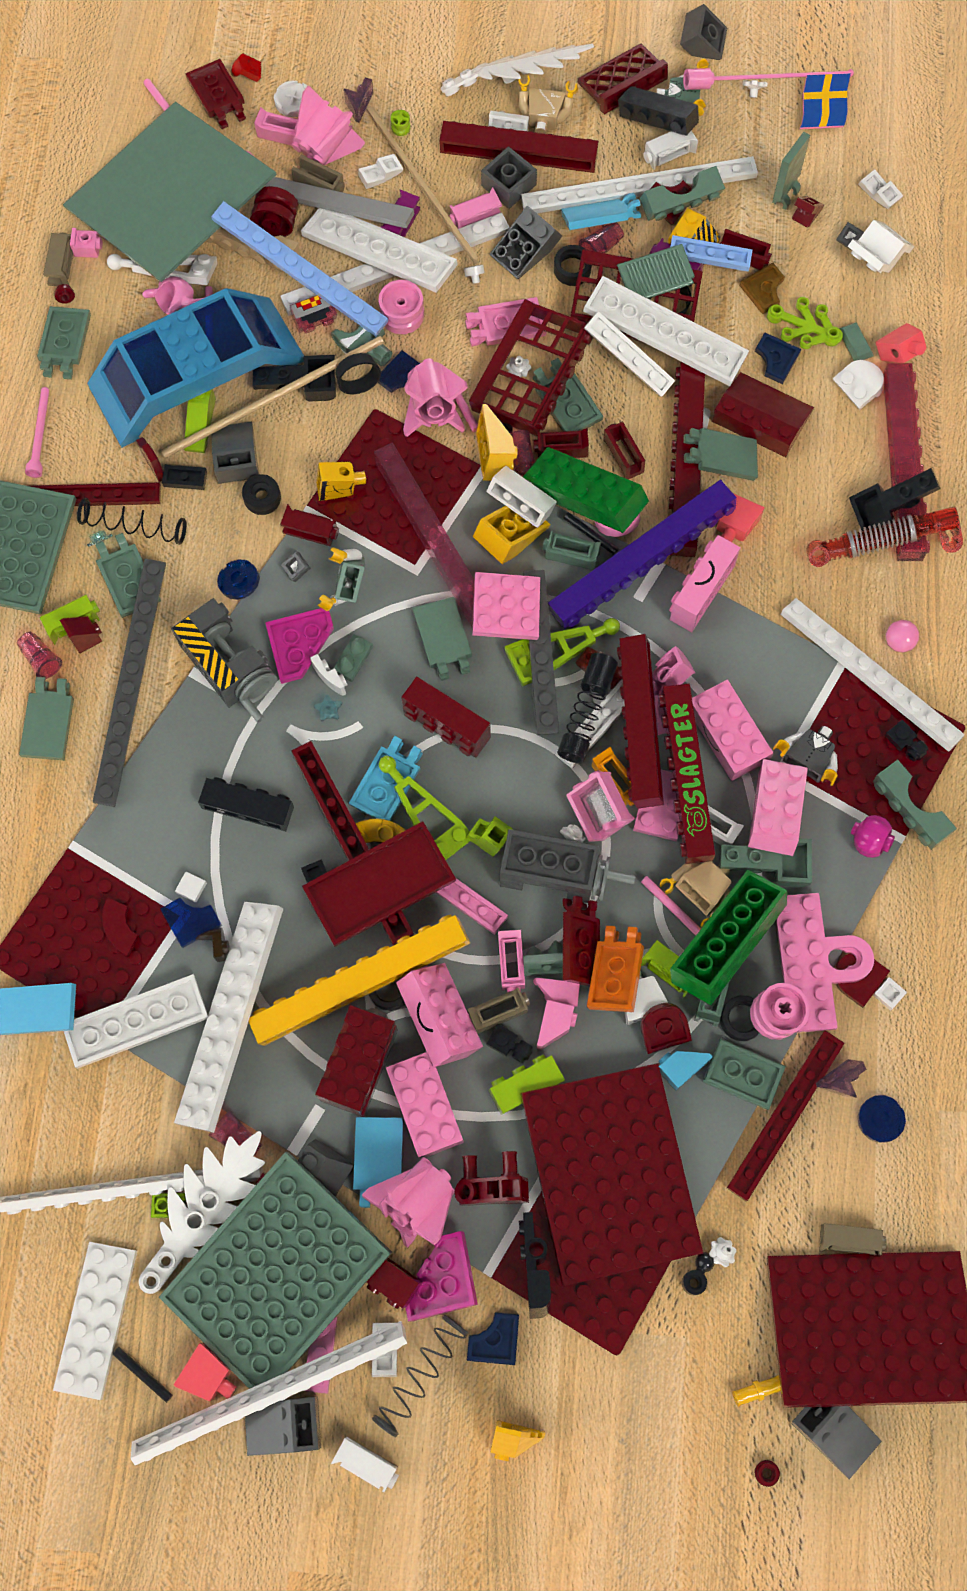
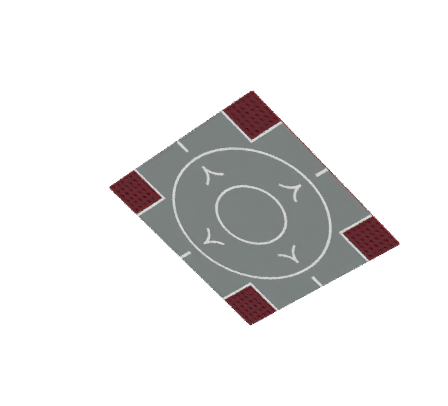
M374 409L337 461L351 462L354 472L364 471L366 484L355 485L353 495L323 501H319L318 491H316L303 510L304 512L329 518L331 521H333V518L336 519V524L339 528L337 539L333 540L330 547L286 534L230 614L232 619L230 624L233 631L224 640L236 654L247 650L251 646L256 651L261 650L268 660L266 662L269 664L272 673L277 677V682L269 693L253 703L264 716V719L257 723L240 700L228 708L198 668L194 666L123 768L116 806L97 805L1 943L0 970L25 986L76 984L74 1017L76 1018L194 974L207 1013L209 1014L225 961L217 962L214 959L212 940H196L195 938L210 929L223 928L225 940H228L230 948L244 902L277 905L283 908V912L253 1005L251 1017L254 1011L263 1007L267 1009L273 1006V1002L280 998L286 997L288 999L294 996V992L302 987H307L308 989L314 986V982L322 977L330 978L336 975L335 971L342 967L348 966L350 968L356 965V961L362 957L369 956L370 958L376 955V951L384 946L392 947L393 945L381 922L334 947L302 886L307 882L301 870L302 867L322 859L326 871L329 872L348 860L299 769L291 750L312 741L355 824L363 820L374 819L350 806L349 802L381 746L388 749L393 737L397 736L404 743L398 753L408 757L413 746L422 750L423 755L418 763H416L421 769L414 781L456 815L469 831H471L479 818L491 822L493 817L496 816L513 828V830L566 840L560 833L563 827H568L569 824L583 829L566 795L573 790V786L580 782H585L589 779L588 776L595 772L591 767L592 759L611 747L626 769L630 767L629 760L625 756V747H628V740L624 738L623 727L626 726V719H623L622 714L587 752L583 763H577L571 769L555 756L563 735L569 733L566 725L572 722L570 714L576 712L573 706L576 702H579L577 694L583 691L581 683L591 654L597 652L608 654L618 662L608 694L621 681L618 668L622 665L617 655V647H620L619 638L646 634L650 642L652 672L657 668L655 664L675 646L678 647L687 657L695 671L683 683L690 684L692 698L728 679L773 751L771 761L785 763L782 761L784 756H780L782 752L779 749L773 750V747L780 739L784 740L798 732L805 733L808 729L818 733L821 726H826L833 731L829 741L835 744L834 752L837 754L838 764L837 778L833 786L830 785L831 782L827 779H824L823 782L820 780L818 783L810 777H806L799 838L812 839V883L806 887L780 886L787 890V895L819 893L825 937L852 935L910 830L904 823V818L901 814L890 807L889 800L884 794L881 795L875 789L873 783L875 777L896 760H899L912 775L908 785L910 800L921 810L956 745L948 752L821 647L720 593H717L692 633L670 621L671 612L669 609L672 605L671 600L677 591L681 592L684 587L682 585L687 575L664 563L656 564L644 577H638L632 581V584L627 589H621L609 602H603L595 612L582 617L577 625L565 629L589 625L590 629L593 630L602 626L608 618H615L620 623L618 633L615 635L603 634L596 637L594 645L554 670L559 733L537 735L533 685L530 683L522 687L504 650L505 646L521 639L472 635L475 572L523 576V571L545 570L547 601L549 602L593 570L545 559L546 551L542 550L545 538H549L551 531H553V533L594 543L595 541L563 518L567 511L555 505L551 515L546 519L551 524L550 527L516 557L501 564L473 538L481 518L506 506L486 492L491 481H483L481 465L417 430L408 437L405 436L403 430L404 423L378 409ZM575 516L618 547L617 553L629 545L616 537L602 534L595 526ZM555 545V547L571 550L588 555V553ZM602 546L600 547L599 556H597L596 568L614 556ZM333 547L342 551L346 549L361 551L365 559V569L356 603L347 601L336 606L333 605L329 610L334 630L318 655L321 661L326 660L330 670H332L353 634L373 643L372 650L353 682L345 679L347 686H345L346 695L344 696L328 687L316 673L312 664L302 679L281 684L265 622L320 609L317 606L321 603V600H319L320 596L324 594L330 598L335 594L340 564L329 560V557L331 558L334 552L330 551ZM295 551L300 552L311 568L296 582L290 579L281 566ZM454 597L472 652V657L467 658L470 665V673L462 675L458 661L446 664L449 671V679L441 681L437 667L430 668L413 608ZM548 606L550 633L563 631L564 628L551 614ZM583 635L565 640L571 650L585 641L586 638ZM557 641L551 642L553 661L563 655ZM218 645L214 646L225 662H227L229 659ZM416 676L490 722L491 738L477 758L472 755H464L458 746L453 743L451 745L447 744L441 739L439 734L428 732L423 728L422 723L417 720L413 722L404 715L401 697ZM586 693L579 695L582 701L593 702L598 705L603 701L590 697ZM582 703L576 704V709L578 711L592 713L594 711V709H591L583 705ZM586 703L587 705H589V706H591V707H594V708L597 707V706H595V705ZM934 709L962 733L965 731L964 724ZM578 713L572 715V719L575 722L583 723L586 719ZM901 720L918 735L913 742L921 740L928 747L927 754L919 761L910 760L906 755V747L899 751L885 737L886 732ZM576 724L568 726L571 732H575L579 727ZM696 724L708 806L737 824L744 825L733 845L748 846L760 767L731 781ZM666 733L658 735L661 769L669 771L667 757H670L669 749H665L664 736H667ZM610 762L606 763L604 767L608 772H611V776L623 792L628 790V785ZM214 777L224 779L228 784L235 785V783H240L247 786V789L250 790L262 789L267 791L269 795L277 797V794L289 797L294 805V809L286 832L202 809L198 801L206 778L214 779ZM411 787L406 793L413 809L425 800ZM602 788L586 798L600 828L603 824L616 818ZM401 802L391 821L407 830L413 824ZM635 804L632 806L626 805L629 813L636 818L638 809ZM432 805L417 815L419 821L425 823L434 841L454 826L452 822ZM872 815L881 816L892 826L891 835L895 836L894 842L888 853L883 851L878 857H865L856 850L854 835L851 834V830L855 822L860 823L866 817ZM634 819L604 841L589 842L586 837L583 843L600 846L598 859L599 855H603L602 860L605 861L607 856L611 857L608 870L636 875L634 884L607 879L603 900L599 901L600 896H595L593 901H597L596 918L600 919V941L605 939L606 926L616 927V931L620 933L618 941L621 942L627 941L628 927H637L638 932H641L640 943L644 946L643 957L656 940L680 957L695 935L641 881L648 876L664 893L670 888L671 884L665 883L660 887V882L664 878L670 879L671 875L685 864V857L680 855V843H683L682 835H678L676 842L633 831L636 820ZM710 819L712 826L727 834L728 829ZM373 841L366 844L370 850L382 842ZM470 841L446 860L456 879L508 915V918L498 931L521 930L523 956L526 955L532 946L537 947L543 954H548V950L555 940L563 946V912L567 911L563 907V898H567L568 892L525 883L523 884L522 891L500 887V870L506 842L498 853L492 857ZM713 841L715 857L712 862L718 866L720 864L721 845ZM730 869V873L727 875L732 882L728 887L730 891L744 875L745 872L743 870ZM763 871L762 873H755L775 884V872ZM185 872L207 882L197 902L175 892ZM676 882L673 891L666 895L700 927L701 922L709 918L710 914L706 916L675 886ZM436 893L402 910L414 935L418 934V930L424 926L431 925L432 927L438 924L439 919L444 916L456 915L460 919L471 943L428 964L427 967L442 963L446 964L466 1010L507 993V990L502 991L498 931L495 935ZM107 897L129 907L127 913L128 926L132 932L139 936L129 957L119 952L105 934L102 913ZM776 922L772 924L731 978L724 1005L731 998L739 995L756 998L769 986L783 983ZM516 942L505 943L507 978L519 977ZM836 949L829 953L828 960L833 968L842 950ZM641 966L642 977L654 976L668 1003L678 1006L684 1012L692 1041L648 1054L642 1037L641 1021L627 1025L624 1012L590 1010L587 1007L590 987L580 985L578 1006L574 1007L573 1013H577L575 1027L570 1026L569 1033L542 1050L537 1049L547 1001L544 998L545 995L539 986L533 983L534 978L563 981V973L524 976L525 989H521V993L525 992L530 1002V1005L527 1006L528 1013L500 1025L518 1035L515 1043L523 1040L533 1047L531 1050L533 1053L528 1061L525 1060L524 1063H521L512 1057L513 1052L511 1050L506 1057L487 1046L486 1043L495 1030V1026L478 1034L483 1045L482 1048L467 1058L436 1067L464 1143L426 1157L438 1170L444 1169L451 1176L449 1182L455 1191L457 1183L463 1178L462 1156L477 1155V1177L488 1178L499 1177L503 1174L502 1152L517 1151V1173L528 1178L529 1203L461 1206L456 1200L455 1194H453L442 1236L463 1231L470 1265L528 1301L526 1259L521 1260L520 1245H524L525 1240L524 1235H519V1221L523 1220V1213L533 1212L534 1237L543 1239L547 1244V1258L542 1264L536 1265L537 1270H547L550 1274L551 1306L548 1314L616 1356L623 1350L671 1261L563 1286L523 1104L501 1115L488 1089L493 1087L491 1082L502 1076L505 1080L512 1077L511 1071L522 1065L526 1069L534 1065L532 1060L545 1054L546 1058L551 1055L553 1056L565 1081L557 1084L560 1085L656 1063L660 1066L661 1064L658 1061L668 1052L671 1055L676 1051L710 1053L713 1057L720 1038L781 1064L797 1033H794L784 1039L775 1040L762 1036L759 1033L754 1039L736 1041L723 1031L720 1022L717 1027L712 1026L713 1022L702 1019L699 1022L694 1021L699 998L690 993L682 997L683 992L679 993L647 968L648 966ZM400 979L376 990L377 995L384 1001H394L399 998L401 993L396 982ZM368 994L265 1046L257 1043L248 1022L221 1109L254 1130L260 1131L262 1135L299 1158L307 1144L316 1139L354 1164L356 1117L360 1116L325 1104L315 1094L325 1073L328 1060L332 1055L335 1042L341 1032L350 1005L363 1010L374 1008L386 1013L388 1019L395 1021L398 1031L365 1117L403 1118L402 1173L412 1169L420 1161L386 1067L427 1052L406 1004L397 1010H382L375 1006ZM720 994L712 1005L706 1003L705 1009L716 1012ZM511 999L480 1014L483 1021L518 1006L515 1000ZM738 1005L731 1010L729 1021L735 1030L747 1032L754 1027L751 1021L750 1007ZM207 1019L130 1048L128 1051L186 1086ZM711 1060L676 1091L662 1076L695 1218L757 1105L703 1083ZM353 1167L343 1185L360 1195V1190H353ZM535 1246L530 1249V1253L533 1256H540L543 1250Z

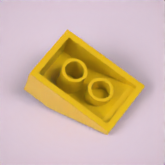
M482 404L476 429V438L483 481H492L493 476L503 467L507 466L513 470V460L517 458V446H514L513 437L488 405Z
M504 506L481 518L473 538L501 564H504L522 552L545 532L551 524L545 520L537 528L513 510Z

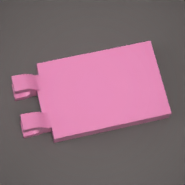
M537 297L527 299L539 305ZM524 299L480 306L477 313H466V328L471 329L478 325L480 329L471 330V346H477L486 341L487 346L500 344ZM530 316L529 320L537 322L539 324H542L543 322L542 319H539L534 316ZM526 324L520 336L528 339L534 338L539 329ZM543 331L540 337L546 336L547 332Z

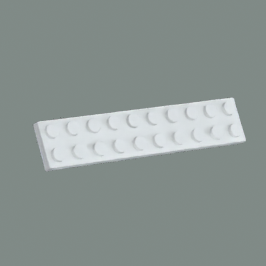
M244 902L229 953L174 1121L178 1125L212 1133L215 1131L283 912V908L280 906Z

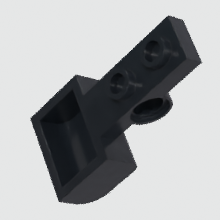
M335 355L304 356V365L258 367L253 370V389L278 390L335 360ZM336 369L300 387L304 388L306 401H330L336 397Z
M930 468L885 491L877 483L849 497L863 535L865 536L864 527H866L867 535L871 537L868 526H871L874 537V524L876 525L878 535L880 534L878 523L881 525L882 533L885 532L883 522H885L887 530H889L888 520L891 523V528H893L892 520H895L892 512L901 508L908 509L920 503L921 498L940 490L941 487L934 470Z
M533 1212L523 1213V1220L519 1221V1235H524L525 1244L520 1245L521 1260L526 1259L529 1319L545 1317L549 1313L551 1306L550 1274L547 1270H537L536 1265L542 1264L547 1258V1244L543 1239L534 1237ZM538 1246L543 1250V1253L540 1256H533L530 1253V1249Z

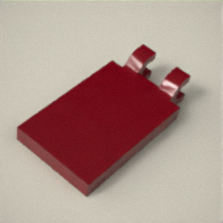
M221 59L185 73L189 84L209 118L215 116L221 129L229 127L225 119V114L234 111L239 122L246 119L242 106L245 103L244 97Z
M573 896V903L572 899L563 898V907L567 910L563 912V981L590 987L597 942L600 941V919L596 918L597 901L589 900L587 907V904L582 902V897Z

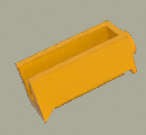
M611 747L592 759L591 767L594 771L608 772L604 765L610 762L628 787L631 788V781H628L626 768L616 757ZM613 779L625 805H634L629 800L628 790L623 792Z

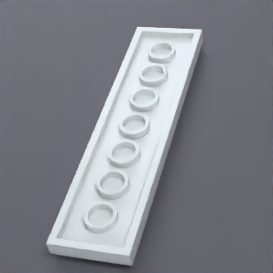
M319 208L301 230L302 236L435 293H437L458 265L457 259L354 216Z
M602 276L584 306L583 312L594 316L599 311L617 329L728 386H731L749 353V350Z

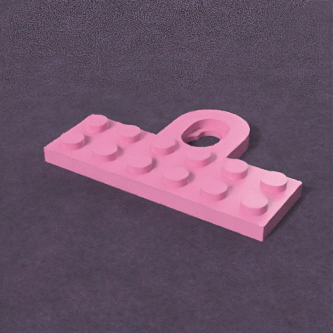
M819 893L787 895V906L775 920L783 983H789L798 987L805 994L810 1012L807 1023L796 1033L836 1030L838 1027L832 984L857 982L865 978L874 965L873 951L865 940L857 936L825 937ZM832 950H842L845 953L854 954L856 963L848 966L845 970H837L830 965L828 955Z

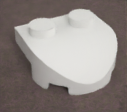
M866 360L851 362L833 378V381L859 410L874 397L878 398L883 391L884 376L882 371L874 363Z

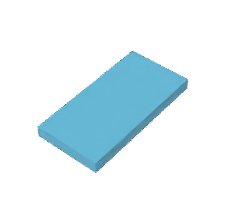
M64 983L0 988V1035L73 1030L76 984Z

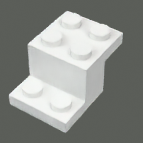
M877 220L871 222L859 240L853 239L848 245L852 249L851 254L854 257L867 261L866 266L872 271H878L879 273H882V271L889 273L903 253H910L915 247L888 225Z

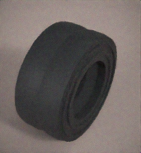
M264 474L254 475L243 485L242 497L246 507L252 513L267 515L278 508L281 502V492L278 483L272 477ZM259 491L267 492V496L263 499H258L256 494Z

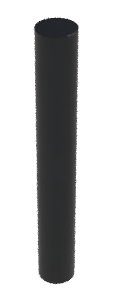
M567 512L565 514L564 520L593 541L601 542V546L611 554L615 555L617 553L618 547L571 513Z
M120 1347L113 1352V1356L167 1403L172 1398L173 1394Z

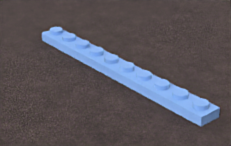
M223 201L211 216L215 223L375 337L388 323L386 316Z

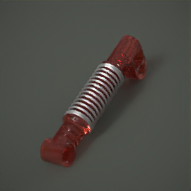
M952 506L919 516L914 514L907 515V519L902 517V520L898 518L896 522L893 519L892 523L888 520V524L883 522V525H880L878 523L877 527L874 524V528L868 526L869 529L864 527L862 531L859 528L858 535L856 530H854L855 535L851 531H847L839 537V540L836 537L834 541L829 539L828 543L826 540L810 542L806 548V553L813 566L822 567L831 561V558L833 560H836V557L841 559V555H844V557L851 559L859 557L860 552L864 556L865 552L869 554L870 551L874 553L875 549L879 551V548L881 550H884V547L888 549L889 546L893 548L894 544L898 547L899 543L901 545L904 542L908 544V541L912 543L919 541L924 536L937 533V538L942 548L946 552L955 553L963 545L958 512L956 507ZM946 530H949L953 536L950 542H948L949 536L947 535ZM817 550H822V551H823V553H822L821 556H818V557L813 556V553H814L815 551H817Z

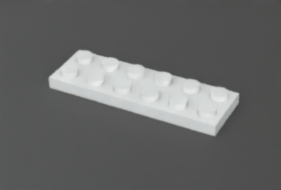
M192 974L74 1019L73 1030L64 1031L74 1066L78 1069L206 1020L208 1013L196 978Z
M89 1242L53 1391L97 1400L103 1399L137 1251Z

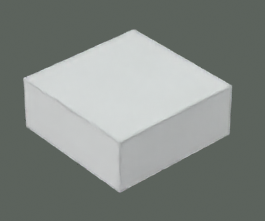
M185 872L175 892L197 902L207 882Z
M889 977L873 996L891 1011L907 992Z

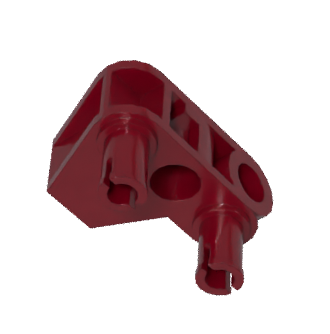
M517 1151L502 1152L503 1174L499 1177H477V1155L462 1156L463 1178L459 1180L454 1191L455 1198L461 1206L529 1203L528 1178L517 1173Z

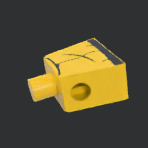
M351 462L318 463L316 485L319 501L353 495L355 485L366 484L365 472H354Z

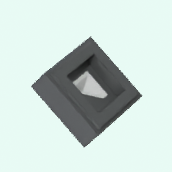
M848 222L836 240L850 249L848 247L853 239L859 240L864 231Z
M297 551L281 564L294 582L311 569L300 552Z

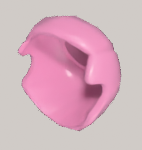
M907 620L893 622L886 632L887 644L897 652L903 653L912 650L919 640V631L916 625Z

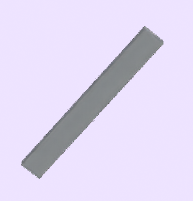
M278 177L271 179L265 186L279 187L287 190L295 196L299 204L407 228L414 216L413 208Z

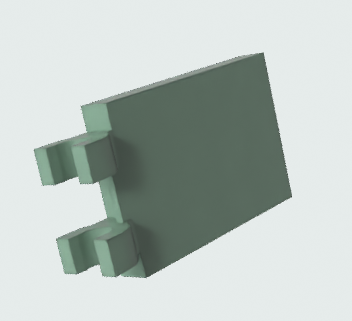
M804 131L783 158L772 203L782 202L783 209L785 210L791 202L790 197L787 195L790 189H793V195L795 196L801 189L797 179L801 175L811 136Z
M49 307L37 355L39 361H41L40 369L44 370V377L52 378L53 365H60V371L64 372L63 378L72 380L73 364L79 365L91 317L90 310Z
M559 358L551 361L552 367H550V370L554 374L551 378L547 379L541 367L533 372L535 383L547 388L550 387L562 365ZM574 373L573 377L566 382L565 391L562 396L558 397L556 408L551 413L562 431H581L603 420L602 413ZM535 389L540 398L543 400L544 396L546 395V392Z
M691 428L690 434L684 435V443L698 445V449L692 447L690 453L684 454L685 463L698 464V470L751 481L758 478L756 439L705 428L700 430Z
M121 533L115 536L121 548L118 551L109 554L103 541L95 545L101 556L100 559L96 560V563L121 617L124 618L133 614L144 562L136 545L129 546L124 534Z
M454 597L414 607V617L430 668L437 667L441 681L449 679V671L446 664L458 661L462 675L470 673V665L467 658L472 657V652Z
M36 677V693H29L19 755L23 758L65 761L74 698L68 696L70 683H67V679L57 678V692L48 691L49 682H46V678Z

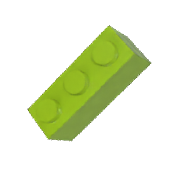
M545 1054L532 1060L534 1065L526 1069L522 1065L511 1071L512 1077L505 1080L502 1076L491 1082L493 1087L488 1089L501 1115L522 1104L520 1093L555 1086L565 1081L552 1055L546 1058Z

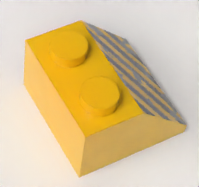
M687 208L669 236L668 243L671 244L672 235L718 243L721 237L704 215Z

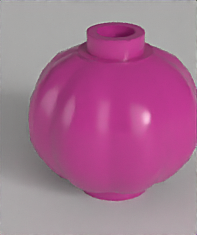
M877 815L866 817L860 823L855 822L851 830V834L854 835L856 850L868 858L878 857L883 851L888 853L895 839V836L891 835L892 826L885 818Z

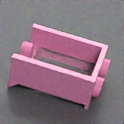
M598 770L588 776L589 779L585 782H580L573 786V790L566 795L589 842L604 841L636 819L629 813L611 777V772H601Z

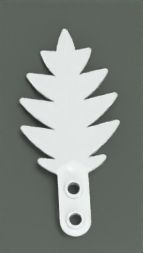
M570 45L559 49L552 47L537 53L531 51L516 57L511 55L491 63H483L472 70L466 69L462 71L460 76L454 79L449 78L442 83L441 91L446 96H451L459 91V86L468 87L477 81V77L491 80L493 79L491 75L502 77L505 84H508L516 79H521L517 71H520L523 75L528 73L543 75V70L538 66L563 68V64L558 59H579L580 56L577 53L591 49L594 45Z
M260 1131L250 1136L240 1146L233 1137H229L224 1150L223 1167L210 1149L205 1147L203 1154V1179L205 1186L188 1164L184 1165V1190L187 1206L175 1190L169 1187L168 1215L172 1231L164 1222H160V1231L165 1243L139 1277V1286L143 1292L153 1294L159 1291L184 1257L193 1258L199 1251L194 1247L204 1246L218 1230L217 1227L209 1224L224 1223L237 1208V1206L226 1201L246 1198L256 1186L240 1180V1178L255 1172L265 1164V1161L253 1157L261 1139L262 1133ZM164 1256H168L171 1259V1263L167 1266L162 1264ZM150 1276L156 1279V1283L153 1286L147 1284V1278Z

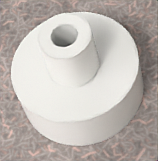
M483 265L463 268L465 277L471 276L472 284L479 283V274L485 273Z

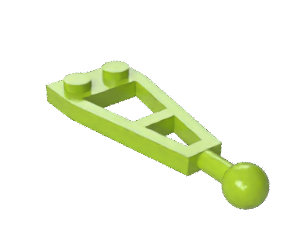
M608 618L602 626L593 630L588 625L550 633L551 642L557 641L563 653L562 656L553 661L554 670L594 645L596 637L603 634L615 635L620 630L619 621L615 618ZM584 635L586 640L570 650L565 639ZM521 639L505 646L504 650L522 687L532 683L529 639Z
M384 756L379 760V769L384 773H389L397 783L394 789L413 826L420 823L417 815L430 805L454 824V826L435 840L445 860L449 859L470 842L466 838L470 831L464 823L411 777L408 776L404 779L396 769V761L393 757ZM407 786H410L425 799L414 809L403 791Z

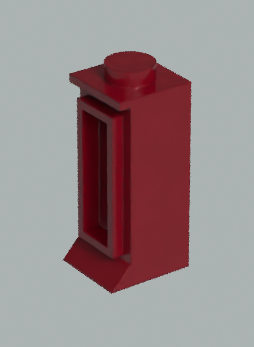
M725 229L720 244L752 249L750 267L761 270L764 264L768 266L772 253H769L771 244Z
M624 422L611 424L604 429L603 441L609 447L624 477L629 480L644 473L646 460ZM621 440L634 462L633 465L630 466L616 443L617 441Z
M588 428L581 431L544 433L537 431V439L533 440L534 452H538L539 458L546 448L550 447L574 458H586L589 451Z
M287 504L280 523L284 527L283 534L331 547L333 540H336L339 534L336 519L333 518V521H331V519L297 509L292 510L289 504Z

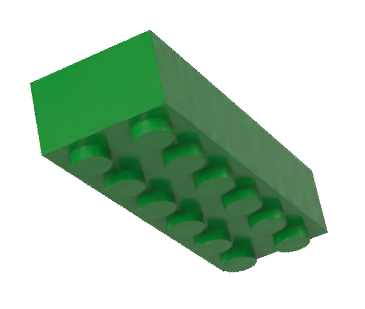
M550 447L546 448L523 476L524 479L556 500L557 505L621 533L626 531L649 502L641 484Z
M747 870L670 968L671 982L707 1004L712 1005L787 906V890Z

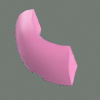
M676 646L669 650L655 664L657 668L653 672L658 735L667 733L666 728H662L661 715H664L663 707H659L658 695L662 693L663 686L683 684L686 679L695 673L687 657Z

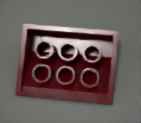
M740 372L716 406L712 422L742 437L756 439L757 444L786 458L814 407Z

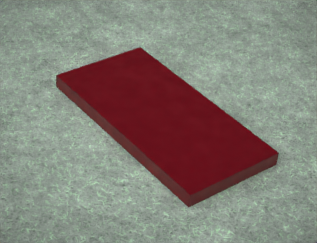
M422 821L304 884L302 888L334 947L452 884L456 881V878L425 823Z

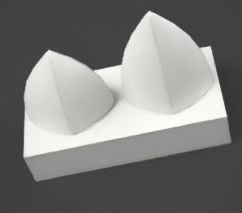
M490 111L489 126L528 131L529 116L510 114L504 111Z

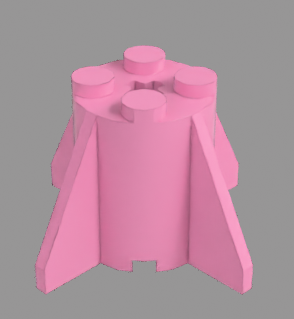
M308 85L302 93L295 136L291 146L297 152H302L306 157L322 165L329 164L361 149L365 141L352 129V125L349 126L353 113L351 111L342 112L336 106L333 108L327 106L330 102L323 100Z
M433 359L423 360L422 363L415 366L408 373V380L404 386L405 392L410 395L403 428L404 435L408 437L421 425L432 427L431 424H438L439 427L447 423L464 432V424L455 409L454 399L468 388L467 382L442 364L434 362Z
M422 1158L412 1169L369 1187L362 1194V1197L381 1209L385 1218L390 1215L394 1220L391 1225L400 1232L403 1244L408 1248L415 1240L417 1234L433 1245L441 1239L454 1189L449 1182L451 1176L444 1169L438 1170L428 1159Z

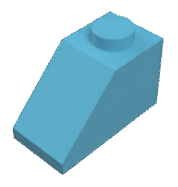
M676 1051L671 1055L668 1052L658 1061L661 1064L659 1066L661 1075L676 1091L712 1059V1055L710 1053Z

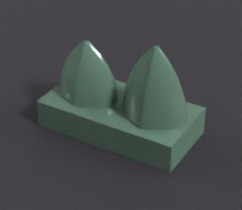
M353 634L334 666L338 675L343 674L345 679L353 682L372 650L373 643Z
M555 940L551 944L548 954H543L537 947L532 946L526 955L523 956L524 976L563 973V946Z

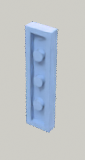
M672 235L670 247L682 244L688 260L691 262L749 271L752 249Z

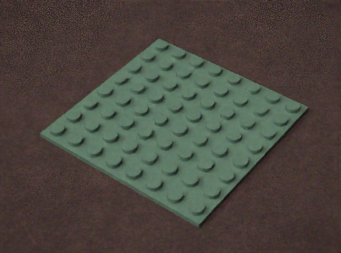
M175 101L70 197L63 206L153 277L162 282L221 227L212 220L211 216L223 201L238 211L277 174L270 167Z

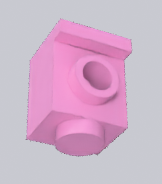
M72 228L70 247L74 256L98 258L99 250H102L103 247L102 238L99 237L96 231H81Z

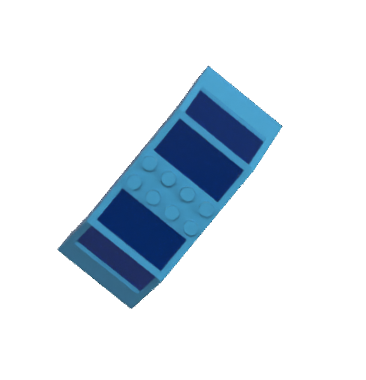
M225 288L115 339L87 384L121 448L139 439L140 434L154 416L264 364L298 365L304 362V354L270 298Z

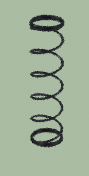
M83 498L79 503L77 521L81 525L87 522L89 526L94 527L103 517L106 528L112 531L119 526L122 520L123 528L127 534H133L141 524L144 536L150 539L160 528L165 542H170L175 538V543L178 545L183 543L186 535L187 522L185 518L181 517L177 522L175 535L171 540H166L162 531L163 514H161L155 533L152 536H147L143 528L144 510L141 512L138 526L130 533L126 530L124 524L125 506L122 508V515L118 524L111 529L105 521L106 502L103 504V512L98 522L91 525L88 523L90 514L89 499ZM84 504V519L81 521V511ZM183 522L182 534L179 540V529Z

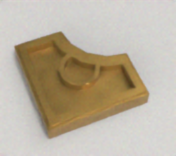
M771 263L740 281L739 286L763 315L768 312L771 306L779 305L780 300L777 296V288L784 281L785 276L774 263Z

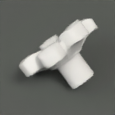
M743 80V85L750 89L749 97L757 98L760 88L767 87L768 85L767 82Z

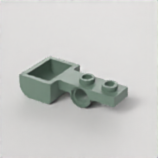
M799 838L793 856L750 848L748 846L721 844L720 869L743 870V872L750 870L753 873H762L763 871L775 872V884L778 886L806 887L812 883V839Z

